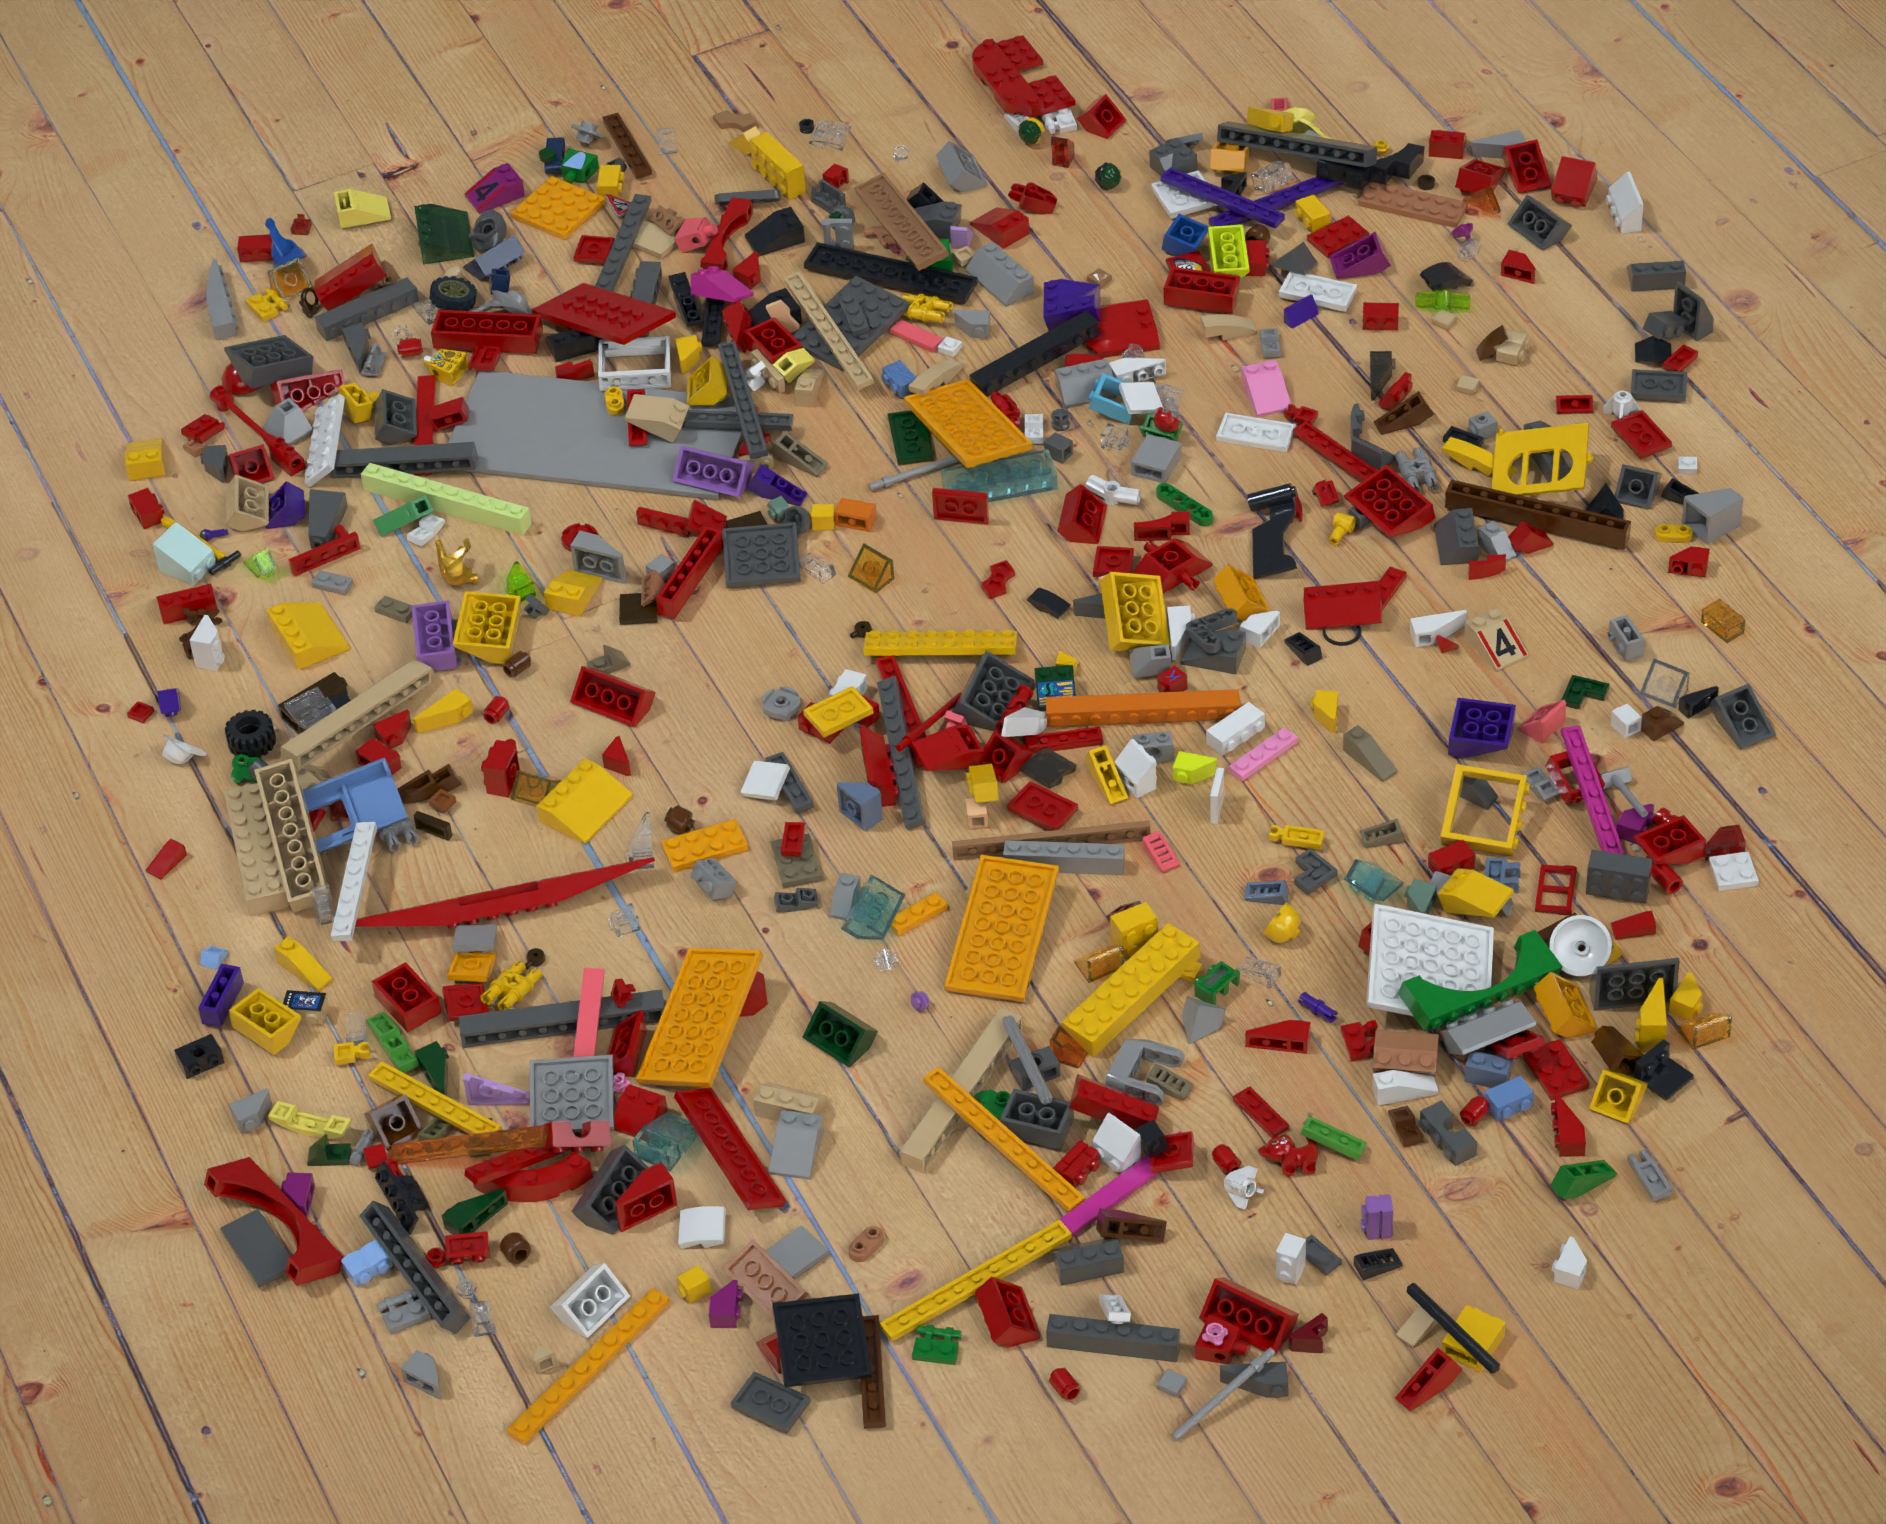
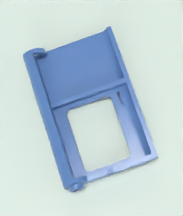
M385 757L303 789L308 812L342 800L351 822L350 827L316 840L319 854L352 841L356 823L376 822V831L408 819Z

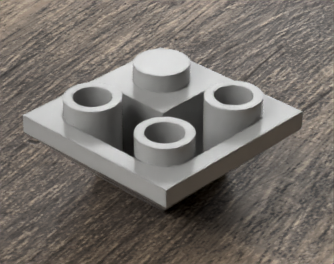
M290 398L274 406L263 427V430L276 437H283L289 445L313 432V428L300 407Z
M1169 644L1128 649L1133 678L1157 676L1171 668Z

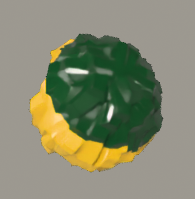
M1026 118L1019 125L1020 138L1025 143L1032 145L1040 143V136L1042 132H1045L1043 123L1036 118Z

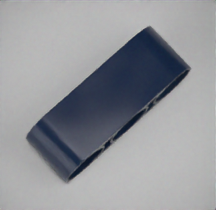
M564 137L547 138L546 148H553L556 151V159L553 162L544 163L545 174H561V164L565 157Z

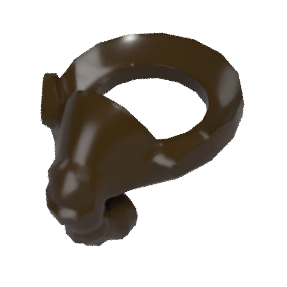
M307 287L301 292L299 304L302 307L303 313L308 318H311L318 312L320 305H318L319 300L314 289ZM309 291L315 296L313 305L309 304L306 298Z

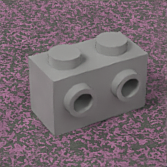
M1625 615L1611 619L1607 635L1609 641L1613 642L1616 646L1618 654L1622 655L1625 661L1643 656L1645 640L1629 616Z
M715 858L696 861L691 874V878L712 900L731 897L737 882Z

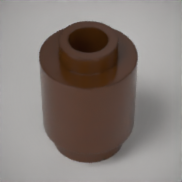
M518 651L505 661L502 668L507 676H517L531 666V658L526 652Z

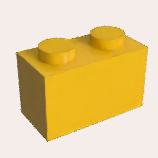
M600 165L597 182L598 195L605 197V194H610L619 198L620 193L623 192L622 182L625 181V173L621 171V165Z
M1314 194L1295 202V216L1312 233L1331 224V213Z

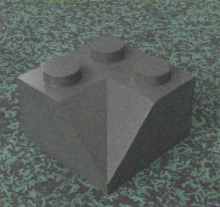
M1178 138L1149 151L1150 167L1160 176L1170 167L1186 174L1197 171V154Z

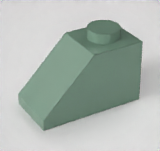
M1413 879L1411 886H1407L1405 891L1409 910L1430 914L1437 898V885Z

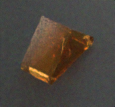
M1492 187L1481 189L1463 199L1464 202L1491 214L1500 213L1501 211Z
M1061 1025L1057 1027L1049 1041L1051 1050L1061 1064L1080 1068L1088 1052Z

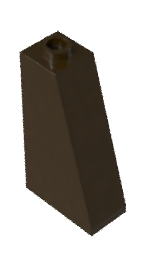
M333 672L278 704L281 719L298 735L317 723L316 716L328 698L347 693L346 687L348 684L346 680Z

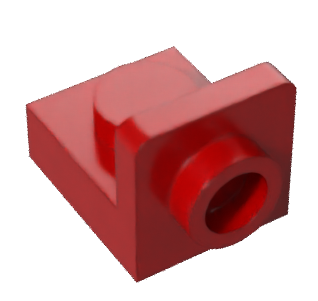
M1326 480L1319 481L1312 490L1313 495H1317L1321 507L1338 503L1340 500L1332 480L1327 482Z

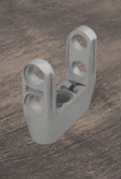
M1126 1038L1107 1073L1105 1084L1154 1102L1157 1106L1161 1105L1165 1098V1093L1157 1085L1134 1079L1143 1059L1173 1068L1182 1065L1185 1059L1184 1053L1177 1048L1154 1041Z

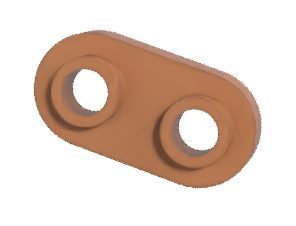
M876 1226L866 1228L849 1245L850 1258L855 1262L866 1261L884 1243L882 1229Z

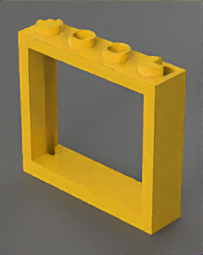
M1456 764L1440 836L1441 844L1450 845L1464 840L1470 849L1512 856L1513 850L1517 849L1519 838H1516L1517 831L1522 829L1523 820L1520 819L1521 813L1526 811L1527 801H1524V798L1530 792V783L1527 781V776ZM1464 776L1519 786L1507 842L1452 833Z

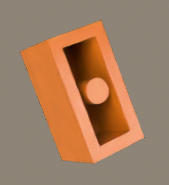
M841 497L834 510L835 525L870 532L877 519L876 504Z

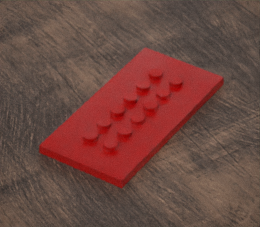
M582 283L531 309L532 314L541 315V319L621 345H625L676 318V313L673 310L587 283Z

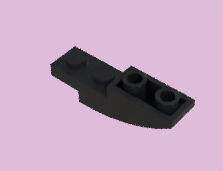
M686 273L669 275L673 298L686 327L704 323L695 295H691V287Z

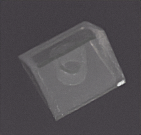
M1654 658L1640 695L1676 708L1679 704V698L1688 692L1690 672Z

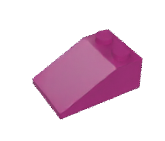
M717 266L699 269L698 272L691 274V295L694 294L696 296L730 302L754 296V292L727 271L720 270Z

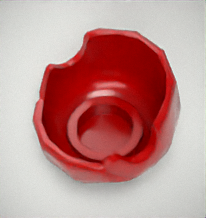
M1162 407L1156 409L1153 422L1157 429L1169 433L1179 429L1180 420L1172 417L1171 411L1163 413Z

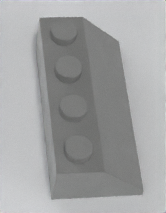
M994 242L978 248L965 268V272L970 276L978 277V283L1005 307L1034 293L1033 276Z
M1508 999L1501 1002L1502 1006L1495 1008V1006L1483 1009V1013L1480 1015L1474 1013L1465 1016V1021L1460 1023L1458 1021L1446 1024L1447 1028L1440 1031L1448 1054L1464 1055L1537 1025L1536 1021L1521 1001Z

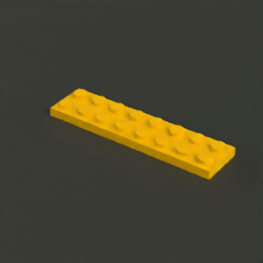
M1006 629L1003 631L965 630L956 632L954 630H947L945 632H937L935 630H928L926 632L910 630L908 632L891 630L889 632H880L873 630L866 632L863 653L864 656L983 655L987 650L993 655H1016L1017 631Z

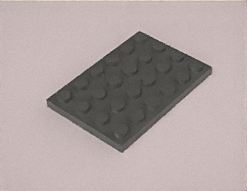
M855 276L824 305V308L859 357L907 311L910 303ZM852 292L855 293L870 328V332L854 337L837 298ZM809 319L793 336L811 356L844 372V369Z

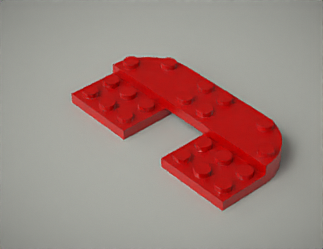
M1024 35L1002 40L998 43L993 38L986 39L973 51L972 62L975 75L982 83L985 82L994 93V99L1007 113L1035 117L1076 105L1074 97L1056 75L1027 83L1019 73V71L1043 65V59Z

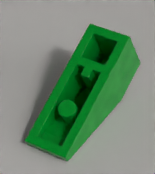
M1605 1160L1562 1165L1550 1186L1563 1199L1575 1198L1616 1177L1617 1172Z

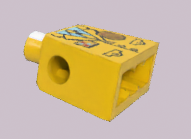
M440 349L434 357L426 355L423 365L428 366L430 375H435L436 380L453 387L468 368L467 353Z

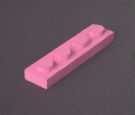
M1285 727L1229 765L1228 772L1243 782L1298 743V736Z

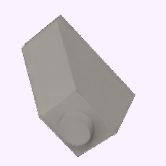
M954 311L956 327L971 338H989L991 325L990 311Z
M1493 520L1479 527L1478 544L1489 555L1506 554V562L1516 558V553L1508 535L1500 525Z
M846 873L840 874L834 889L830 918L850 920L862 893L860 876Z
M266 1088L229 1104L232 1118L241 1134L251 1131L263 1123L272 1105L269 1090Z
M416 1350L401 1368L403 1380L419 1390L440 1399L441 1391L435 1360L431 1355Z

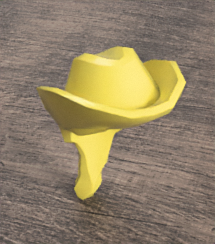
M1294 107L1283 111L1294 113L1293 130L1288 132L1303 134L1308 130H1312L1323 138H1329L1321 132L1320 128L1312 123L1316 117L1308 109Z

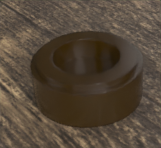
M1422 175L1418 178V187L1420 189L1431 190L1434 188L1435 178L1433 176Z

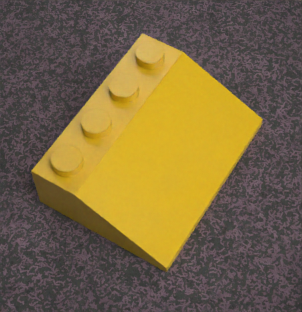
M1110 572L1100 580L1110 651L1128 652V649L1166 644L1171 646L1160 576Z
M465 591L453 647L490 663L505 664V661L513 653L521 615V596Z
M283 602L266 609L271 629L298 670L350 650V646L320 602Z
M584 758L537 805L539 822L586 845L633 797V793L600 765Z

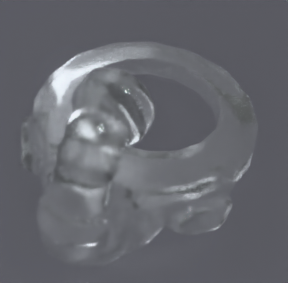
M1129 344V348L1122 353L1123 358H1135V356L1144 358V351L1138 344Z

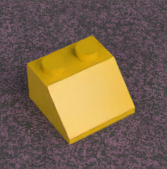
M1603 1069L1589 1109L1629 1124L1642 1102L1648 1083L1620 1072Z

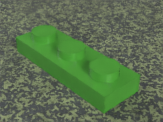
M1311 1116L1308 1117L1300 1133L1359 1161L1367 1142Z

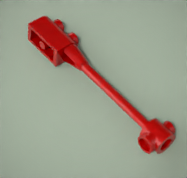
M218 385L211 390L209 397L216 404L217 410L226 412L230 409L262 437L269 448L271 460L289 476L292 477L306 469L304 458L295 448L286 443L283 437H276L267 433L234 404V396L225 389V386Z

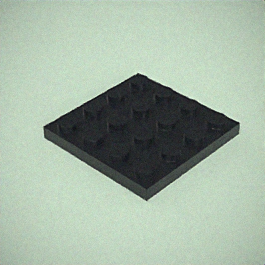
M859 1293L772 1303L784 1388L872 1378Z

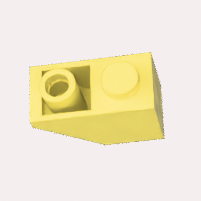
M804 348L784 354L773 366L784 377V380L790 384L814 363L815 359Z

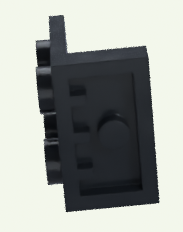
M1663 1039L1636 1061L1634 1078L1648 1083L1647 1088L1663 1099L1668 1100L1689 1083L1694 1075L1669 1058L1670 1043Z

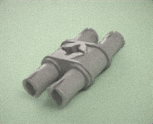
M1417 447L1413 450L1412 453L1415 459L1408 460L1406 452L1403 450L1401 451L1403 456H1401L1400 451L1395 454V459L1398 462V472L1419 493L1422 491L1419 483L1426 482L1428 490L1433 492L1431 486H1433L1434 491L1439 489V483L1436 480V470L1432 467L1431 459L1426 457L1422 447H1419L1420 452Z
M409 817L378 830L380 839L387 843L392 852H395L393 846H395L397 851L401 848V843L397 839L399 836L404 835L409 845H413L411 839H413L415 844L420 839L414 830V823Z

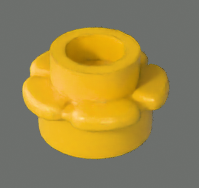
M1378 140L1372 145L1377 147V155L1380 156L1385 155L1387 149H1389V144H1386L1384 140Z

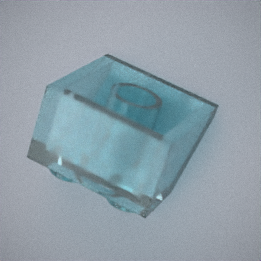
M1355 859L1344 878L1345 881L1350 883L1349 887L1357 892L1362 891L1365 893L1364 897L1372 902H1375V900L1384 902L1404 884L1403 881L1377 864Z

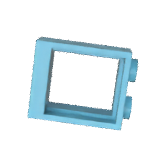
M1103 373L1101 379H1096L1093 389L1096 391L1092 390L1088 401H1091L1088 409L1129 425L1133 414H1128L1126 406L1099 395L1101 389H1104L1122 397L1119 385L1126 382Z

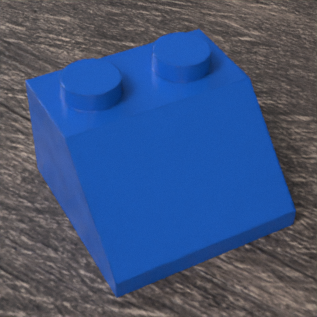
M1178 214L1164 235L1162 250L1175 256L1196 251L1208 233L1209 226Z

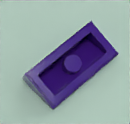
M1310 294L1284 309V323L1290 328H1295L1319 314L1313 295Z

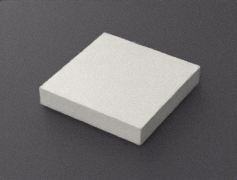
M1154 382L1120 383L1119 390L1128 414H1155L1157 408H1163Z
M754 761L740 792L743 797L777 801L790 767L788 764Z
M1224 768L1216 769L1210 793V822L1218 824L1225 796Z

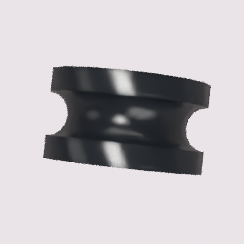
M803 119L799 122L801 133L810 134L815 130L813 120Z

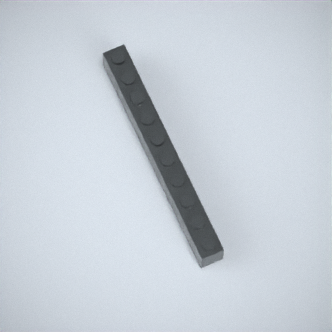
M1230 121L1218 124V142L1361 167H1369L1377 162V147L1294 132H1276Z
M662 989L631 993L634 997L633 1000L627 1001L626 1006L622 1008H617L612 996L602 997L598 1030L615 1028L617 1024L639 1010L644 1011L646 1024L659 1022L665 1008ZM580 1000L459 1016L462 1047L467 1048L576 1033Z

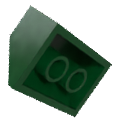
M819 1001L802 1037L850 1067L870 1049L878 1031L835 1003Z

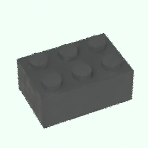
M1592 850L1587 870L1586 894L1646 904L1650 888L1652 859Z
M1013 1089L1000 1122L1022 1141L1061 1150L1074 1120V1110L1069 1109L1070 1102L1052 1098L1050 1104L1044 1105L1037 1094Z

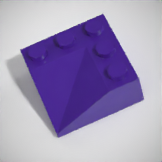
M1066 279L1044 282L1043 318L1048 331L1084 311H1088L1100 322L1099 284Z
M1457 698L1449 736L1448 755L1468 758L1508 749L1515 724L1516 705Z

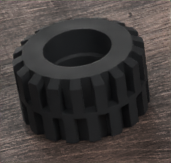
M244 710L242 713H236V716H232L230 721L226 723L225 735L230 752L234 756L243 754L249 758H261L262 755H267L268 751H272L273 746L276 744L272 719L269 718L267 713L264 714L263 711Z

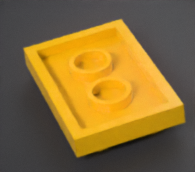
M851 686L804 709L803 712L804 716L820 734L826 737L873 714V707Z

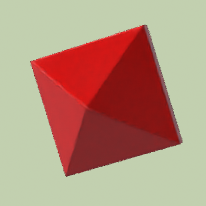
M1440 635L1436 636L1441 653L1459 648L1458 644Z

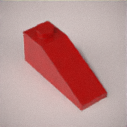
M1286 1020L1246 1030L1245 1047L1307 1054L1311 1036V1022Z
M1437 1347L1397 1394L1395 1399L1411 1412L1449 1387L1463 1369Z

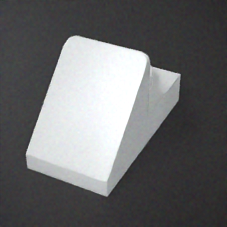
M762 361L744 371L751 391H756L765 384L760 370L766 366Z

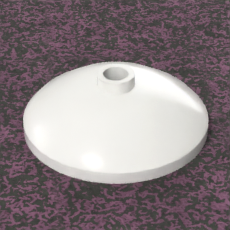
M1576 915L1563 920L1554 929L1550 938V950L1563 966L1562 971L1569 975L1583 977L1592 975L1596 967L1606 965L1611 955L1612 941L1608 930L1600 921L1590 916ZM1580 945H1584L1586 947L1585 950L1582 952L1578 950V947Z

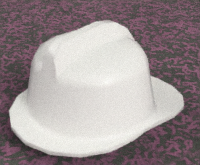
M164 735L167 742L162 751V756L173 763L183 764L188 762L194 755H207L205 751L198 747L181 742L172 736Z

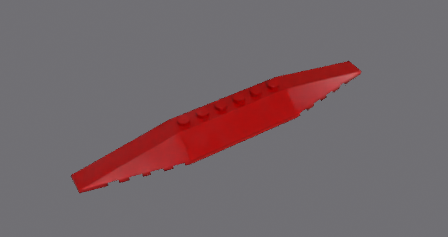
M650 857L362 917L356 920L355 927L447 925L449 929L460 926L459 923L467 921V924L478 923L479 918L487 917V920L499 918L498 914L502 913L512 916L519 914L518 910L526 909V912L538 910V906L546 905V908L558 906L557 902L655 861V858Z

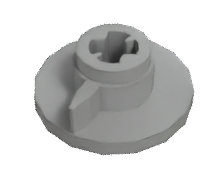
M583 120L580 126L571 125V128L578 131L577 141L590 145L594 137L603 138L602 134L596 132L597 125Z

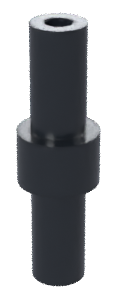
M236 550L228 557L224 556L218 561L219 563L208 569L209 573L214 575L221 569L231 566L233 561L241 557L240 551Z

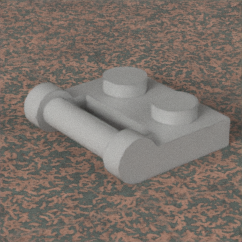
M852 219L821 220L824 244L854 250ZM831 227H835L836 242H831Z

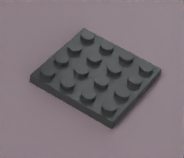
M796 522L722 529L726 588L801 582Z

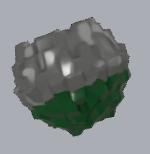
M840 204L834 206L829 211V219H852L854 226L855 217L853 209Z

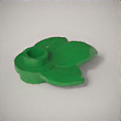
M240 754L233 758L231 778L237 785L243 782L244 779L257 783L249 774L250 772L247 768L258 757L249 758L247 755Z
M985 1090L976 1093V1098L982 1103L983 1107L1000 1121L1010 1094L1006 1091L995 1092L994 1090Z

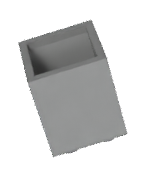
M1731 488L1687 495L1684 497L1682 525L1691 527L1696 537L1705 544H1709L1741 526L1743 497Z

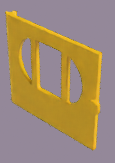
M1589 423L1509 432L1499 429V433H1496L1491 489L1521 496L1585 489L1586 466L1593 461L1592 454L1587 453ZM1554 451L1552 481L1527 485L1529 455L1531 453ZM1564 451L1572 457L1573 466L1570 472L1558 481L1560 452ZM1523 455L1521 484L1517 485L1510 480L1508 471L1511 464Z

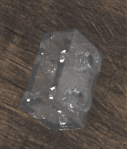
M1281 160L1275 161L1271 165L1260 168L1251 174L1255 190L1263 191L1264 193L1273 192L1274 188L1285 186L1294 179L1290 163L1282 162Z

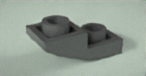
M1358 403L1354 404L1351 411V439L1353 436L1360 438V434H1362V421H1365L1364 411L1360 410Z
M796 888L795 893L775 892L774 895L776 912L801 911L818 906L816 889Z

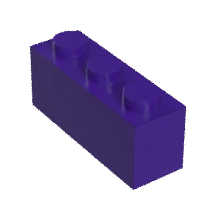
M221 963L198 1007L202 1024L222 1027L229 1009H231L244 984L240 967Z

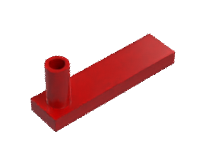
M337 525L334 528V532L338 539L288 559L292 575L295 577L361 549L357 533L354 531L349 534L343 525Z

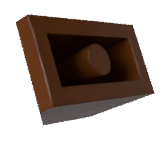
M1656 706L1642 714L1641 731L1653 741L1684 725V722L1672 711L1660 706Z

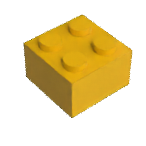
M1147 902L1110 916L1111 944L1122 959L1133 956L1158 932V917Z

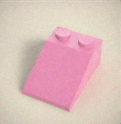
M1276 359L1241 367V383L1257 417L1284 412V410L1288 411V405L1291 402Z

